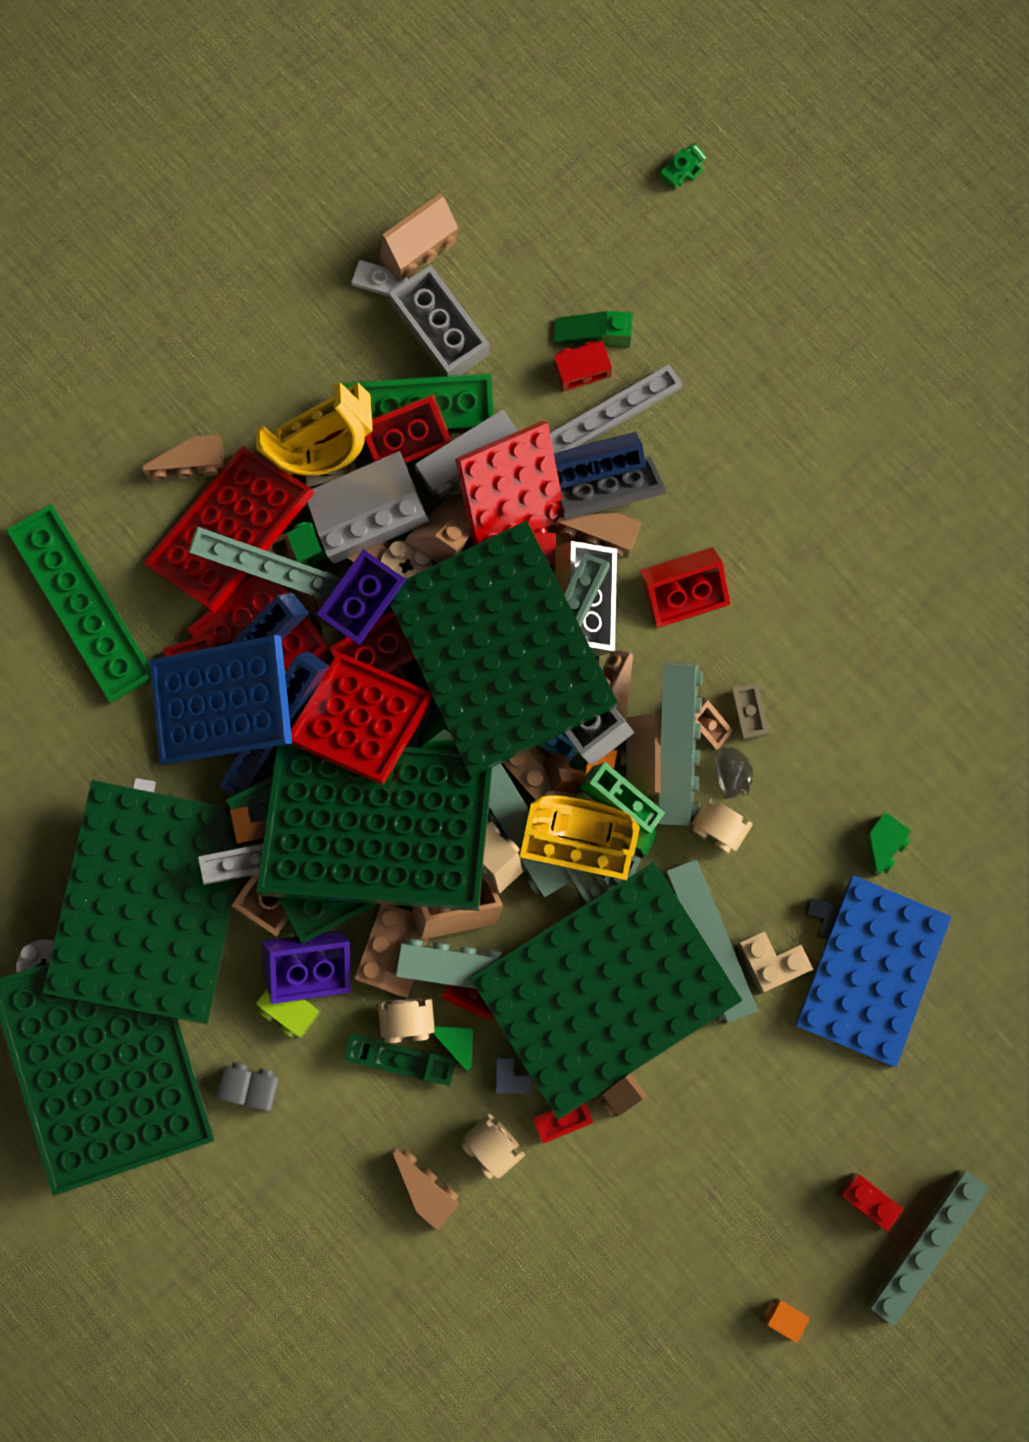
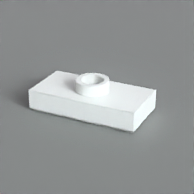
M359 260L352 279V286L389 297V292L406 282L407 277L399 282L387 268Z

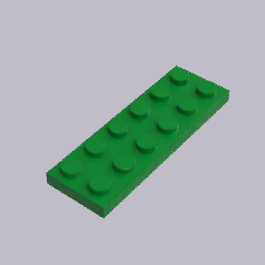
M491 373L340 382L345 388L359 383L370 394L372 417L431 393L434 394L448 429L475 427L494 415Z

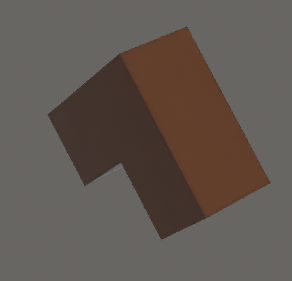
M552 753L543 763L552 790L579 794L582 789L578 786L585 777L584 772L570 769L566 755Z
M247 807L230 810L237 845L264 840L267 820L250 823Z

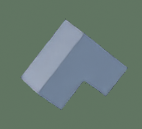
M497 1058L496 1093L530 1094L531 1076H514V1059Z

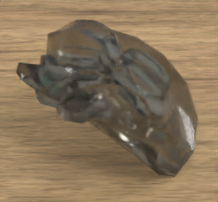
M731 747L721 748L716 756V774L719 786L724 792L723 798H734L743 791L748 795L750 785L753 782V768L747 757L738 749Z

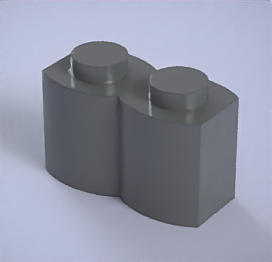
M234 1062L232 1067L225 1066L217 1099L272 1111L280 1080L274 1077L275 1072L260 1068L258 1074L248 1072L249 1066Z

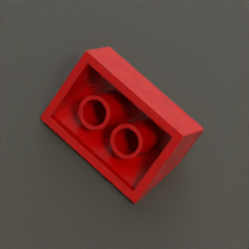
M713 547L639 570L644 594L657 628L731 605L723 561Z

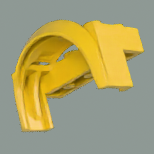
M339 382L332 386V392L336 395L276 427L275 435L264 425L256 429V450L290 476L293 474L316 476L337 471L350 464L359 455L364 445V437L372 432L370 394L359 383L345 388ZM344 429L335 438L321 444L313 445L317 441L320 442L324 440L326 436L334 433L335 431ZM308 449H309V451H310V463H309V464H308V460H307V451H308Z
M542 796L531 802L520 857L627 880L640 826L627 812L603 803L569 796ZM557 811L555 824L552 831L551 825L553 821L554 812ZM610 822H611V823H612L611 835H610L609 841L606 843L607 835H608V831H609V826H610ZM559 836H564V837H570V838L580 839V840H584V841H588V842L597 843V844H600V845H594V844H589V843H585V842L575 841V840H571V839L561 838V837H559Z

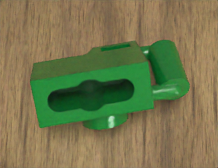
M696 143L690 144L686 149L683 147L660 172V179L675 191L679 186L683 185L685 179L694 181L703 171L701 164L705 161L706 155ZM697 168L698 171L693 175L692 171Z

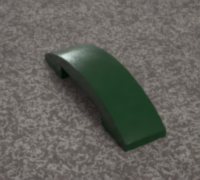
M350 1034L344 1061L445 1086H450L456 1064V1059Z

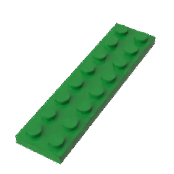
M52 503L6 529L109 702L113 704L151 681L150 664Z

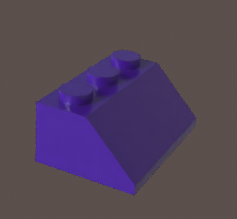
M363 549L317 615L360 645L406 579Z
M341 931L323 933L303 944L299 941L298 937L261 941L262 968L271 1004L351 992L349 940Z

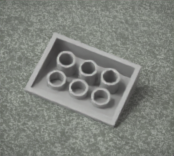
M400 451L312 489L315 494L308 501L323 547L328 558L334 564L360 553L363 549L367 550L429 523L427 514Z

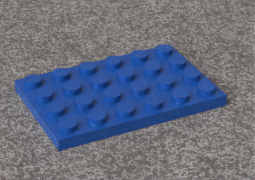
M272 635L150 660L160 765L292 744L281 636Z
M850 876L830 935L826 940L794 1026L897 1068L952 916L857 876Z

